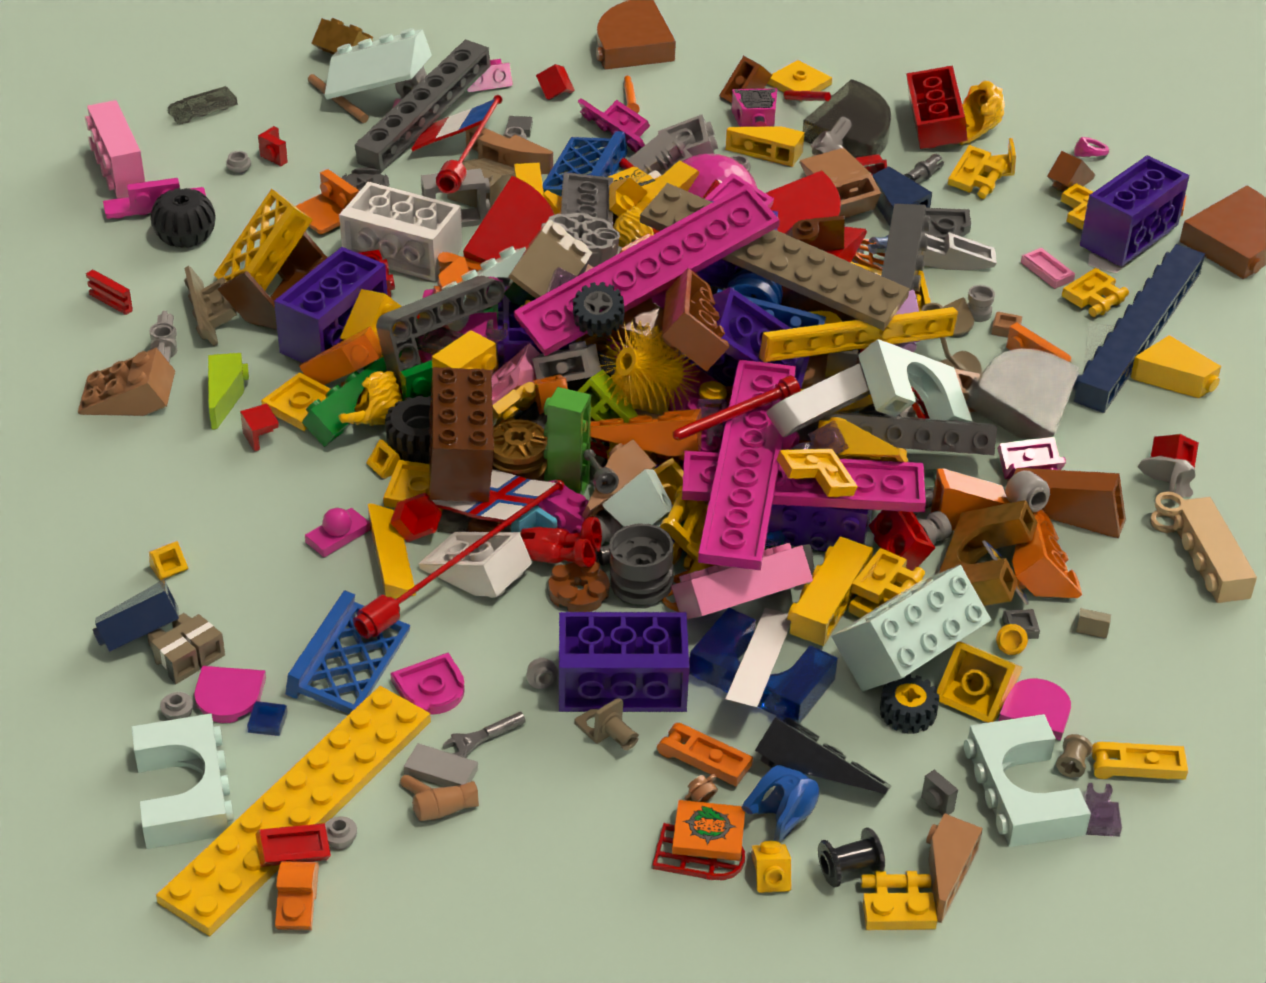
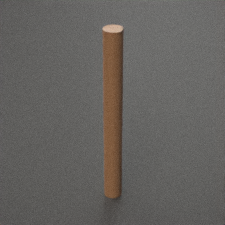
M314 74L309 75L308 82L325 94L326 83ZM343 96L331 98L360 122L366 123L369 116Z

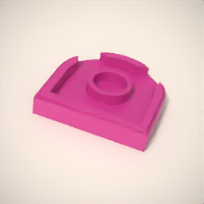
M449 652L390 673L391 681L399 695L429 712L430 715L445 713L455 708L461 702L465 693L464 677Z
M202 666L195 688L196 707L203 714L212 713L213 722L231 723L238 721V717L248 712L252 713L258 707L266 681L265 670Z
M1038 678L1021 680L1015 683L1006 697L999 721L1045 714L1055 738L1061 741L1069 719L1071 701L1068 694L1051 681Z

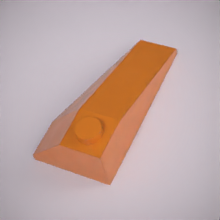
M701 409L663 412V415L657 419H652L651 416L646 414L636 415L637 417L630 418L627 423H624L622 418L591 421L590 437L618 444L622 443L623 445L634 440L642 450L666 456H677L678 460H684L685 451H701V432L680 441L675 440L672 435L675 429L701 419Z
M1043 509L1034 512L1033 515L1038 523L1032 541L1016 544L1012 562L1018 586L1023 590L1027 588L1034 596L1079 598L1082 596L1078 577L1072 569L1069 572L1067 570L1065 562L1069 558L1057 543L1059 537L1049 516Z

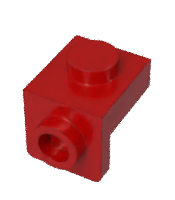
M273 126L258 135L261 157L279 166L288 163L286 142L280 139L279 128Z

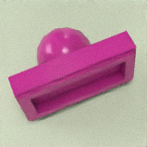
M338 507L332 508L324 514L321 526L305 534V543L322 557H326L370 531V522L353 508L348 510Z

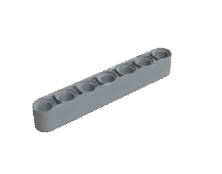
M861 363L787 397L770 408L766 414L781 436L784 438L870 395Z

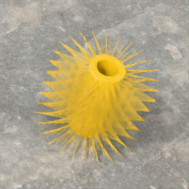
M632 322V345L630 343L631 333L629 341L625 328L626 347L621 338H619L623 350L619 351L617 359L612 358L616 362L610 363L614 364H607L616 365L612 370L617 369V372L608 380L616 375H621L613 385L611 384L608 390L621 381L618 390L621 391L622 388L624 389V386L625 390L622 396L619 392L618 398L620 400L624 398V402L627 403L624 404L625 407L630 402H632V405L634 403L637 406L641 405L642 402L646 407L641 406V410H645L648 406L650 411L655 410L654 408L656 407L653 404L655 398V405L659 412V410L662 411L659 402L661 396L666 407L667 391L672 403L674 402L673 389L680 401L681 398L676 387L680 383L685 385L682 378H688H684L683 375H689L685 373L693 372H683V370H688L683 368L685 363L682 360L680 361L685 354H680L678 357V349L672 351L664 341L661 342L660 337L662 338V333L654 329H658V326L653 327L650 332L644 327L648 334L645 338L642 325L638 323L641 335L639 333L637 341Z

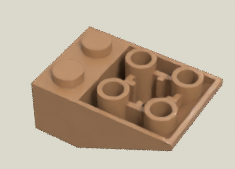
M840 148L799 161L806 176L822 170L835 184L841 201L839 216L844 215V218L874 210L881 192L871 173L846 149Z
M156 347L147 352L142 351L128 360L118 361L104 370L94 371L86 379L78 413L80 415L144 416L167 407L175 369Z

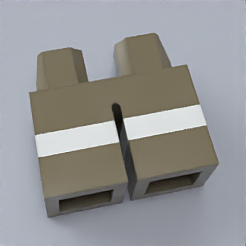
M182 613L179 615V619L172 622V630L165 632L158 628L147 634L149 646L153 650L155 663L164 666L168 671L169 678L175 684L198 672L199 667L208 666L225 656L223 634L200 614L191 618L187 614Z

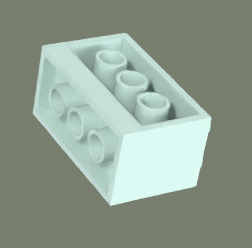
M958 565L919 581L831 637L860 689L865 691L905 677L991 621V618L962 566Z

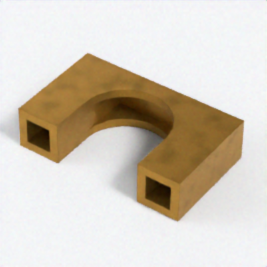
M1022 500L962 512L939 573L961 565L984 606L1012 601L1018 580L1007 559L1003 558L982 563L976 562L988 553L982 542L984 540L994 549L1032 541L1038 522L1027 501Z

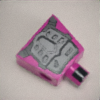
M777 88L732 89L731 111L739 127H774Z

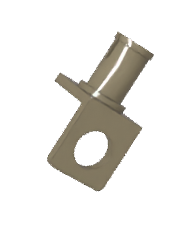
M620 698L599 710L590 709L575 718V725L596 744L611 736L621 745V748L629 750L636 745L639 739V734L622 721L623 701ZM595 717L594 728L588 726L587 721Z

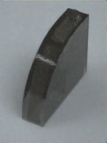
M851 79L833 94L829 101H825L803 120L802 132H805L804 142L812 144L822 132L831 131L840 117L849 119L852 126L842 139V146L854 158L881 155L889 141L891 110L886 100L877 91Z
M1033 349L1009 350L996 356L978 378L974 377L965 390L969 393L966 404L1023 441L1052 438L1057 431L1080 368L1047 352Z

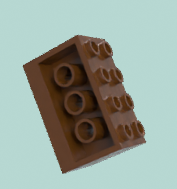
M433 367L429 413V500L489 502L494 455L492 372L485 369Z

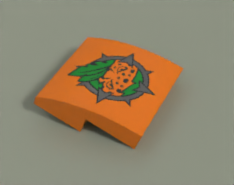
M679 800L672 854L740 861L745 811L742 809V806Z

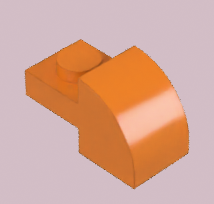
M562 375L532 380L536 386V396L533 400L537 402L539 414L544 413L546 399L552 397L557 387L568 389L566 378Z
M282 861L280 863L276 884L278 890L276 929L312 930L314 899L317 897L318 862Z

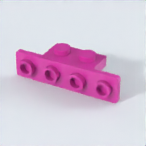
M580 98L578 100L582 109L580 113L585 119L595 121L604 132L606 130L610 131L612 136L615 131L624 132L626 144L633 152L636 153L645 146L640 136L650 127L648 120L618 100L604 113L584 99Z
M178 178L127 184L129 197L103 201L106 218L120 219L124 216L147 215L151 213L152 207L159 196L169 190L173 191L180 188ZM204 187L191 188V190L195 189L206 196Z
M564 486L562 491L557 490L537 506L557 519V528L566 529L569 533L581 532V525L585 519L582 517V514L589 500L582 494H578Z

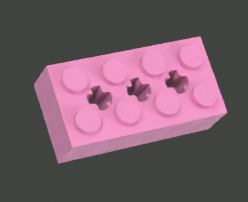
M117 100L88 105L89 115L85 116L88 131L91 130V137H88L91 151H94L97 164H100L102 176L106 177L109 191H114L117 199L129 197L127 184L145 182L141 151Z
M786 543L764 550L761 570L714 565L679 576L681 582L671 585L679 612H687V619H692L811 582L813 578L803 546L791 548V544Z

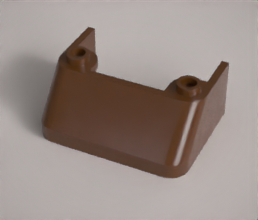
M844 215L800 220L785 234L823 251L844 249ZM782 286L783 297L781 305L806 312L829 311L836 314L842 322L858 320Z
M305 231L277 272L283 280L271 296L264 291L248 271L220 285L217 290L246 322L277 330L274 301L328 257Z

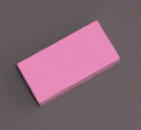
M1039 248L1022 255L1021 263L1054 289L1074 281L1075 273L1044 249Z

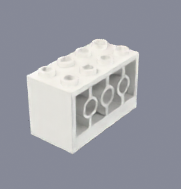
M367 182L339 214L342 247L357 253L379 250L382 259H387L390 270L436 282L441 268L438 264V255L442 252H450L457 255L462 249L461 206Z

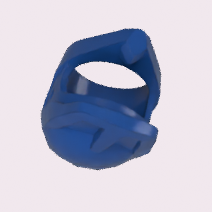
M777 765L762 777L744 801L742 809L747 814H776L777 824L774 841L781 843L797 824L813 812L819 798V785L815 780L810 779L800 771ZM776 786L771 794L762 801L766 792L771 787Z

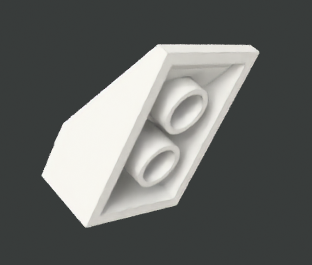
M454 532L418 565L420 569L432 574L489 532ZM499 532L439 575L438 578L474 596L494 598L502 595L507 586L514 580L519 579L523 572L532 564L520 532Z

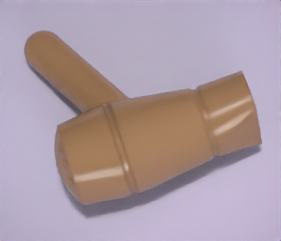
M404 775L400 779L401 786L415 794L412 806L414 814L419 821L436 820L460 811L463 808L479 806L478 789L474 781L459 786L431 788L410 775Z

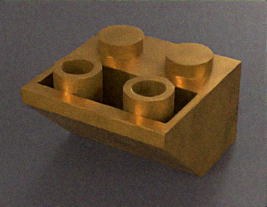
M321 18L311 44L322 51L334 55L338 51L337 48L342 45L350 44L351 47L356 46L363 40H373V36L362 32L363 30L351 24L349 27L345 26L342 21L331 18V21Z

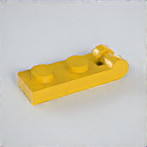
M1097 742L1092 745L1091 754L1093 760L1096 761L1093 764L1095 777L1098 779H1108L1112 776L1186 780L1188 766L1184 746Z

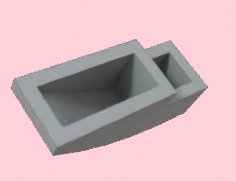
M948 233L944 240L925 234L928 237L927 250L922 251L921 254L924 255V266L946 270H979L992 268L997 264L995 248L952 233Z

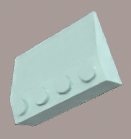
M409 28L402 31L400 35L393 36L390 33L381 36L376 41L366 39L359 42L356 46L351 47L350 44H345L338 47V51L331 57L324 96L327 100L412 79L432 56L423 29L414 31V28Z

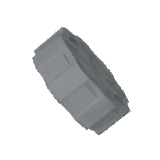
M585 213L556 214L549 217L554 223L560 224L576 240L585 243L588 249L593 252L580 274L586 271L588 264L595 267L617 255L620 234L612 227L613 224L609 221L595 218Z

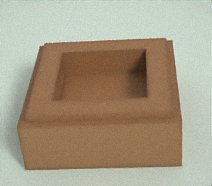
M996 312L991 334L1008 338L1010 326L1016 322L1021 324L1022 316Z

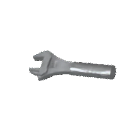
M519 711L484 727L482 730L467 734L453 733L451 738L443 744V749L456 746L458 752L452 754L467 758L482 742L526 723L525 717Z

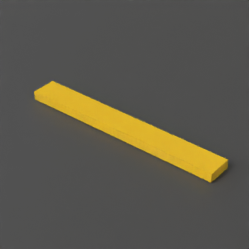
M954 307L897 314L892 318L884 331L861 320L763 332L759 358L763 362L863 349L867 348L877 339L890 344H899L953 336L958 311Z

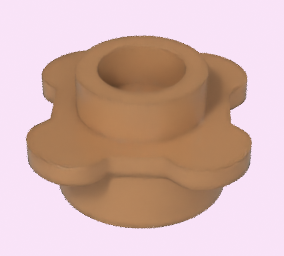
M712 774L707 778L701 775L695 778L687 786L689 793L684 799L697 802H706L711 799L718 791L713 783L717 778L716 775Z

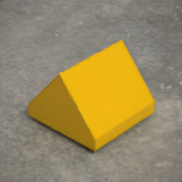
M380 439L366 464L381 478L386 479L393 475L400 456L385 441Z
M178 541L149 551L150 567L159 580L188 569Z

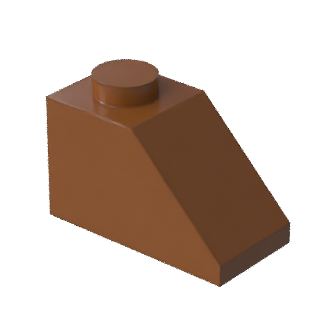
M743 55L719 96L732 103V89H764L772 74L762 65Z
M1061 151L1047 177L1053 182L1052 187L1064 192L1076 183L1085 186L1094 179L1095 173L1083 160Z

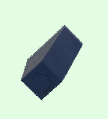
M890 166L872 175L881 192L876 206L889 226L891 225L894 203L926 205V208H930L932 192Z
M164 579L96 617V628L92 630L99 645L106 644L110 652L179 619V608Z

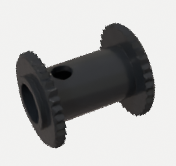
M869 827L863 828L861 840L837 848L832 847L828 840H821L818 845V859L822 873L832 887H839L842 881L841 874L853 872L866 867H870L873 873L875 871H884L885 855L880 839L874 830Z

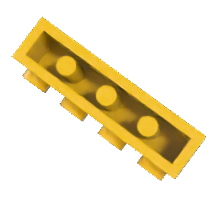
M839 537L833 547H828L823 564H818L813 572V581L803 586L799 602L793 603L789 609L787 619L791 621V635L821 646L826 644L849 603L855 596L851 592L852 582L872 559V547L843 537Z

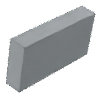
M417 743L404 765V774L444 787L459 786L471 782L478 771L477 761Z

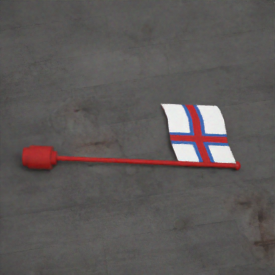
M492 470L489 502L433 500L440 509L450 510L476 519L501 522V524L396 600L392 597L380 595L357 612V616L353 618V624L357 632L366 639L371 636L377 637L399 621V604L557 490L562 491L565 486L564 482L561 480H556L554 483L531 480L499 470Z

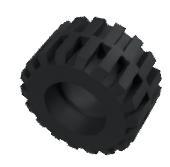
M431 396L405 398V401H398L395 403V407L389 408L388 414L385 416L387 444L399 454L400 460L429 464Z

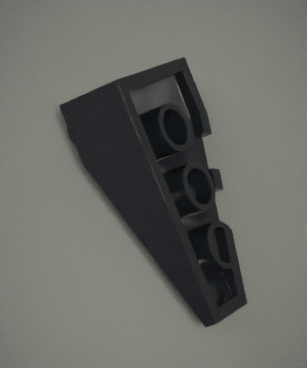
M785 714L776 716L755 749L756 752L761 754L759 760L771 768L780 765L800 771L803 774L886 794L891 788L890 784L855 761L851 763L846 761V756L836 747L826 743L822 746L817 743L820 736Z

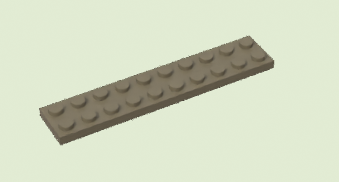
M667 183L640 214V223L661 231L713 202ZM775 229L722 258L883 331L908 298L910 288Z

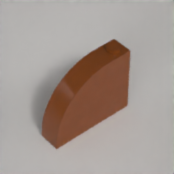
M628 0L610 8L600 18L597 25L596 58L597 61H601L604 70L675 61L676 41L654 0Z
M1246 185L1185 220L1179 242L1193 250L1205 253L1206 258L1242 279L1257 273L1266 265V197Z

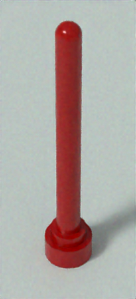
M792 375L780 379L772 390L675 429L672 434L673 438L680 441L778 399L782 401L801 391L799 383Z

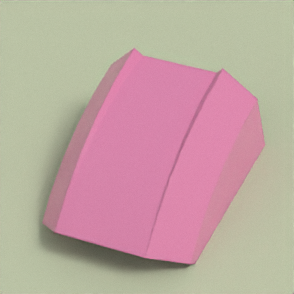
M530 343L492 374L493 405L513 389L516 390L527 382L537 380L532 359L540 355V353Z

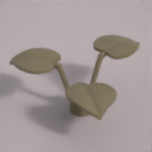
M964 297L944 307L938 303H928L922 307V311L954 307L958 311L953 336L963 335L973 328L974 318ZM940 338L944 355L947 358L940 361L941 363L954 367V369L982 374V366L976 356L967 351H959L951 356L946 338Z

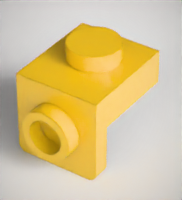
M764 841L760 845H751V858L756 869L757 891L759 893L790 891L791 857L786 845L777 841Z

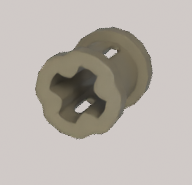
M1071 734L1064 738L1062 745L1064 752L1058 757L1056 767L1064 776L1070 778L1081 777L1086 769L1085 759L1092 751V743L1082 735Z

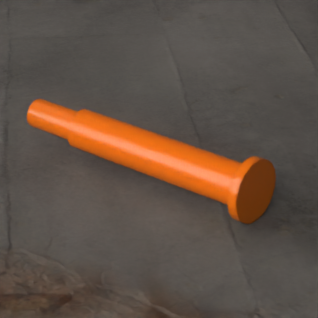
M627 75L624 77L626 106L638 114L640 107L636 103L631 77Z

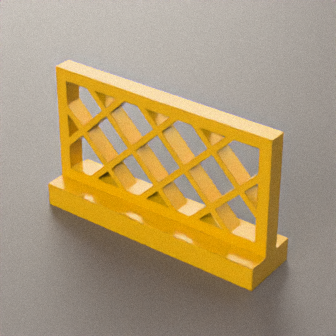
M271 188L214 273V276L218 280L224 277L226 281H229L248 271L265 291L313 219ZM276 200V207H275V209H273V210L270 211V207L272 206V204H273L274 201ZM275 217L274 225L269 226V219ZM261 223V230L256 232V228ZM260 239L259 247L254 248L255 241ZM247 245L246 252L241 254V250ZM245 261V268L240 270V263ZM232 266V273L230 275L225 276L229 268Z

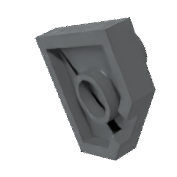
M926 208V216H931L930 232H925V234L944 240L948 233L961 237L970 233L971 217L969 209Z

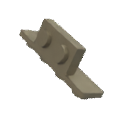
M190 266L184 268L187 277L184 279V282L190 290L188 298L194 306L192 314L198 322L196 330L203 340L208 339L215 346L218 344L215 328L237 316V311L217 290L220 285L227 281L222 277L204 288L203 281Z

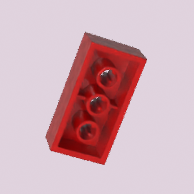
M953 65L906 73L909 100L920 149H930L936 146L968 141L966 119Z

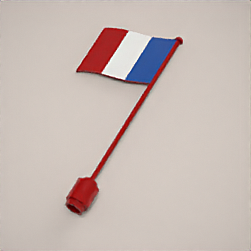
M495 95L493 100L432 123L412 146L413 152L431 143L454 136L479 125L459 160L445 162L437 174L436 184L443 193H455L464 182L467 171L462 163L496 106L502 103L503 99L500 95Z

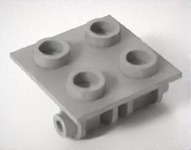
M663 130L632 155L628 161L646 174L656 170L662 176L679 160L683 161L692 157V155L685 149L686 146L680 139L676 141L666 130Z

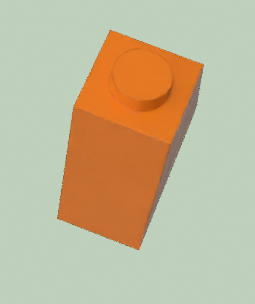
M943 468L937 469L931 513L940 511L945 514L950 521L952 531L955 530L962 512L1010 503L1002 485Z

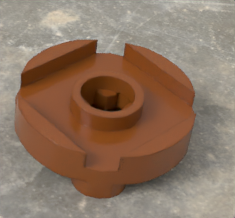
M596 561L591 567H580L574 562L556 565L553 567L552 575L549 579V597L556 606L559 607V604L568 607V612H592L601 607L602 601L608 598L609 578L600 569V565ZM580 585L584 587L583 589L578 590L576 586Z

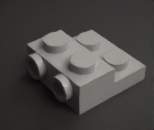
M703 114L658 131V134H660L663 130H666L676 141L680 139L686 146L685 149L692 156L715 154L714 150L718 149L711 122L706 123Z

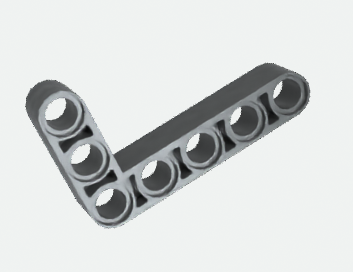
M477 276L380 316L376 329L387 371L394 372V376L397 379L396 383L400 386L401 391L400 371L421 364L415 337L498 304L505 296V286L501 281L485 276ZM420 314L419 320L416 323L417 316ZM396 324V328L392 333L393 326Z

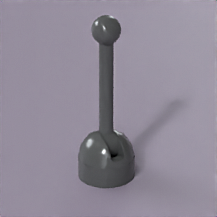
M585 450L583 454L584 459L590 461L596 470L593 476L595 487L601 493L613 492L619 484L618 476L612 469L600 467L594 458L595 453L593 450Z

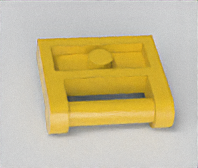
M682 485L678 487L675 493L676 500L668 517L662 520L660 527L669 533L670 537L695 561L696 556L686 547L688 543H701L708 505L704 501L682 500ZM687 505L691 510L682 527L678 522Z

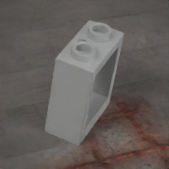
M481 168L466 170V178L458 190L477 189V208L461 209V227L480 225L490 210L489 199H486V193H490L489 179L484 178ZM438 173L421 175L422 196L436 199V193H443L436 184Z

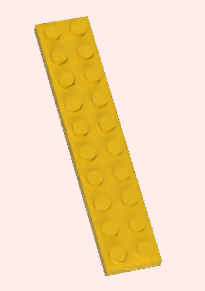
M379 686L156 894L157 903L210 937L279 870L280 865L261 867L255 835L257 831L268 828L321 824L332 819L431 722L430 713L388 689Z

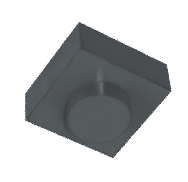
M934 769L925 775L921 798L925 800L929 807L937 810L942 816L944 813L949 815L954 812L958 789Z

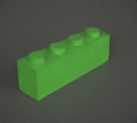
M557 387L552 397L546 399L544 405V414L547 415V422L544 428V437H547V445L544 450V459H547L544 481L561 480L569 489L584 495L590 484V461L585 460L583 454L585 450L590 449L591 395Z

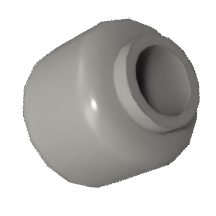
M1025 470L1012 476L1005 490L1006 497L1010 503L1026 500L1032 513L1044 508L1050 496V488L1047 482L1033 472Z

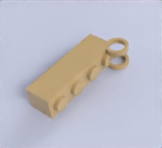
M1174 492L1158 494L1155 499L1157 510L1151 515V525L1160 532H1178L1184 549L1192 557L1195 569L1202 575L1206 589L1212 593L1215 601L1222 603L1251 599L1257 576L1211 497L1184 500ZM1171 499L1176 501L1179 507L1167 508L1160 501ZM1167 516L1174 520V524L1170 526L1162 525L1156 518Z

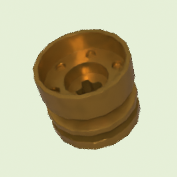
M520 419L508 420L494 427L492 470H499L526 479L544 481V473L547 467V459H544V450L547 445L544 429L532 421Z

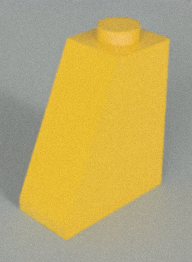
M1168 335L1135 356L1130 378L1200 398L1208 392H1213L1219 385L1220 378L1218 377L1221 366Z

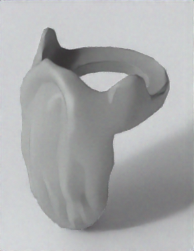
M1157 456L1143 459L1137 466L1145 475L1170 483L1169 492H1174L1182 498L1193 495L1190 482L1195 478L1196 474L1195 468L1188 461Z

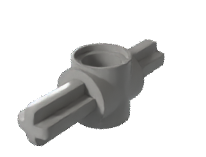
M840 117L831 131L822 132L811 145L813 156L844 148L842 146V139L851 128V121L845 117Z
M162 311V314L158 315L157 323L152 325L149 330L151 338L150 350L157 347L170 363V357L177 353V331L173 326L174 316L168 314V311Z

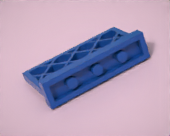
M615 131L612 138L571 137L543 182V191L548 190L562 196L563 174L559 175V173L567 170L569 172L566 173L584 174L591 171L587 175L609 177L616 174L620 167V160L625 158L628 153L625 133Z
M344 590L288 673L285 695L297 699L300 694H303L350 714L371 694L408 635L411 625L397 621L389 627L399 632L397 636L384 638L381 633L377 636L378 640L363 643L360 634L354 627L353 618L364 605L355 602L356 594ZM353 636L357 645L342 648L339 641L340 638ZM382 648L384 657L371 660L367 651ZM361 652L364 661L349 664L346 655ZM340 657L343 666L328 669L325 661ZM368 669L371 678L357 681L353 672ZM343 674L348 675L351 683L335 686L332 677ZM326 679L329 688L319 690L310 686L312 681ZM355 691L357 700L352 704L342 700L339 694Z

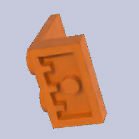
M329 169L320 172V190L322 193L295 206L313 219L309 227L318 234L327 233L340 226L339 214L359 193L358 189Z

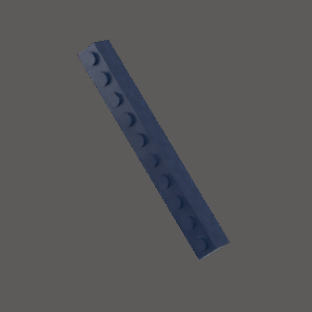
M1176 244L1171 252L1165 253L1161 265H1156L1152 278L1148 277L1146 279L1143 291L1137 292L1133 305L1128 304L1123 318H1118L1114 331L1108 332L1103 346H1098L1093 360L1087 361L1083 374L1077 375L1072 388L1076 391L1075 403L1102 413L1106 412L1130 377L1135 356L1153 344L1201 274L1205 253Z

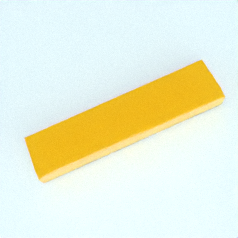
M369 503L367 504L368 518L385 596L395 599L415 586L404 538L390 523L394 510Z

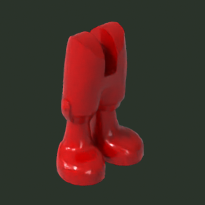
M597 517L584 519L581 525V532L569 533L566 529L548 527L523 528L520 531L531 561L553 564L570 561L580 567H591L596 561L595 552H599L601 549L602 529Z

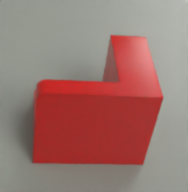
M554 64L536 75L548 100L563 92L572 93L575 91L564 66Z
M267 403L240 411L243 434L254 452L260 450L259 436L273 432V429L279 427V422Z
M1182 434L1154 436L1151 457L1163 456L1172 459H1183L1195 468L1199 442Z
M421 493L397 502L390 523L408 543L435 533L442 511L433 500H429L427 493Z

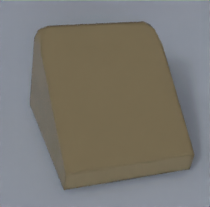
M1080 608L1076 632L1107 639L1111 614Z

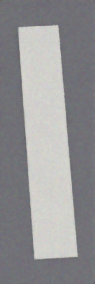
M769 608L764 609L725 699L753 707L758 706L790 628L791 621L787 619L788 613Z

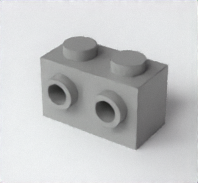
M578 341L568 344V349H558L547 356H544L543 353L532 359L536 378L541 379L560 374L566 378V381L594 376L601 371L596 344L586 345L585 341Z

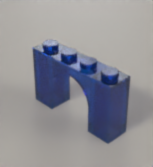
M729 607L690 651L689 674L728 693L741 664L738 659L747 650L755 632L756 620ZM810 645L790 669L781 673L770 674L757 707L775 716L784 714L801 723L834 682L838 658Z

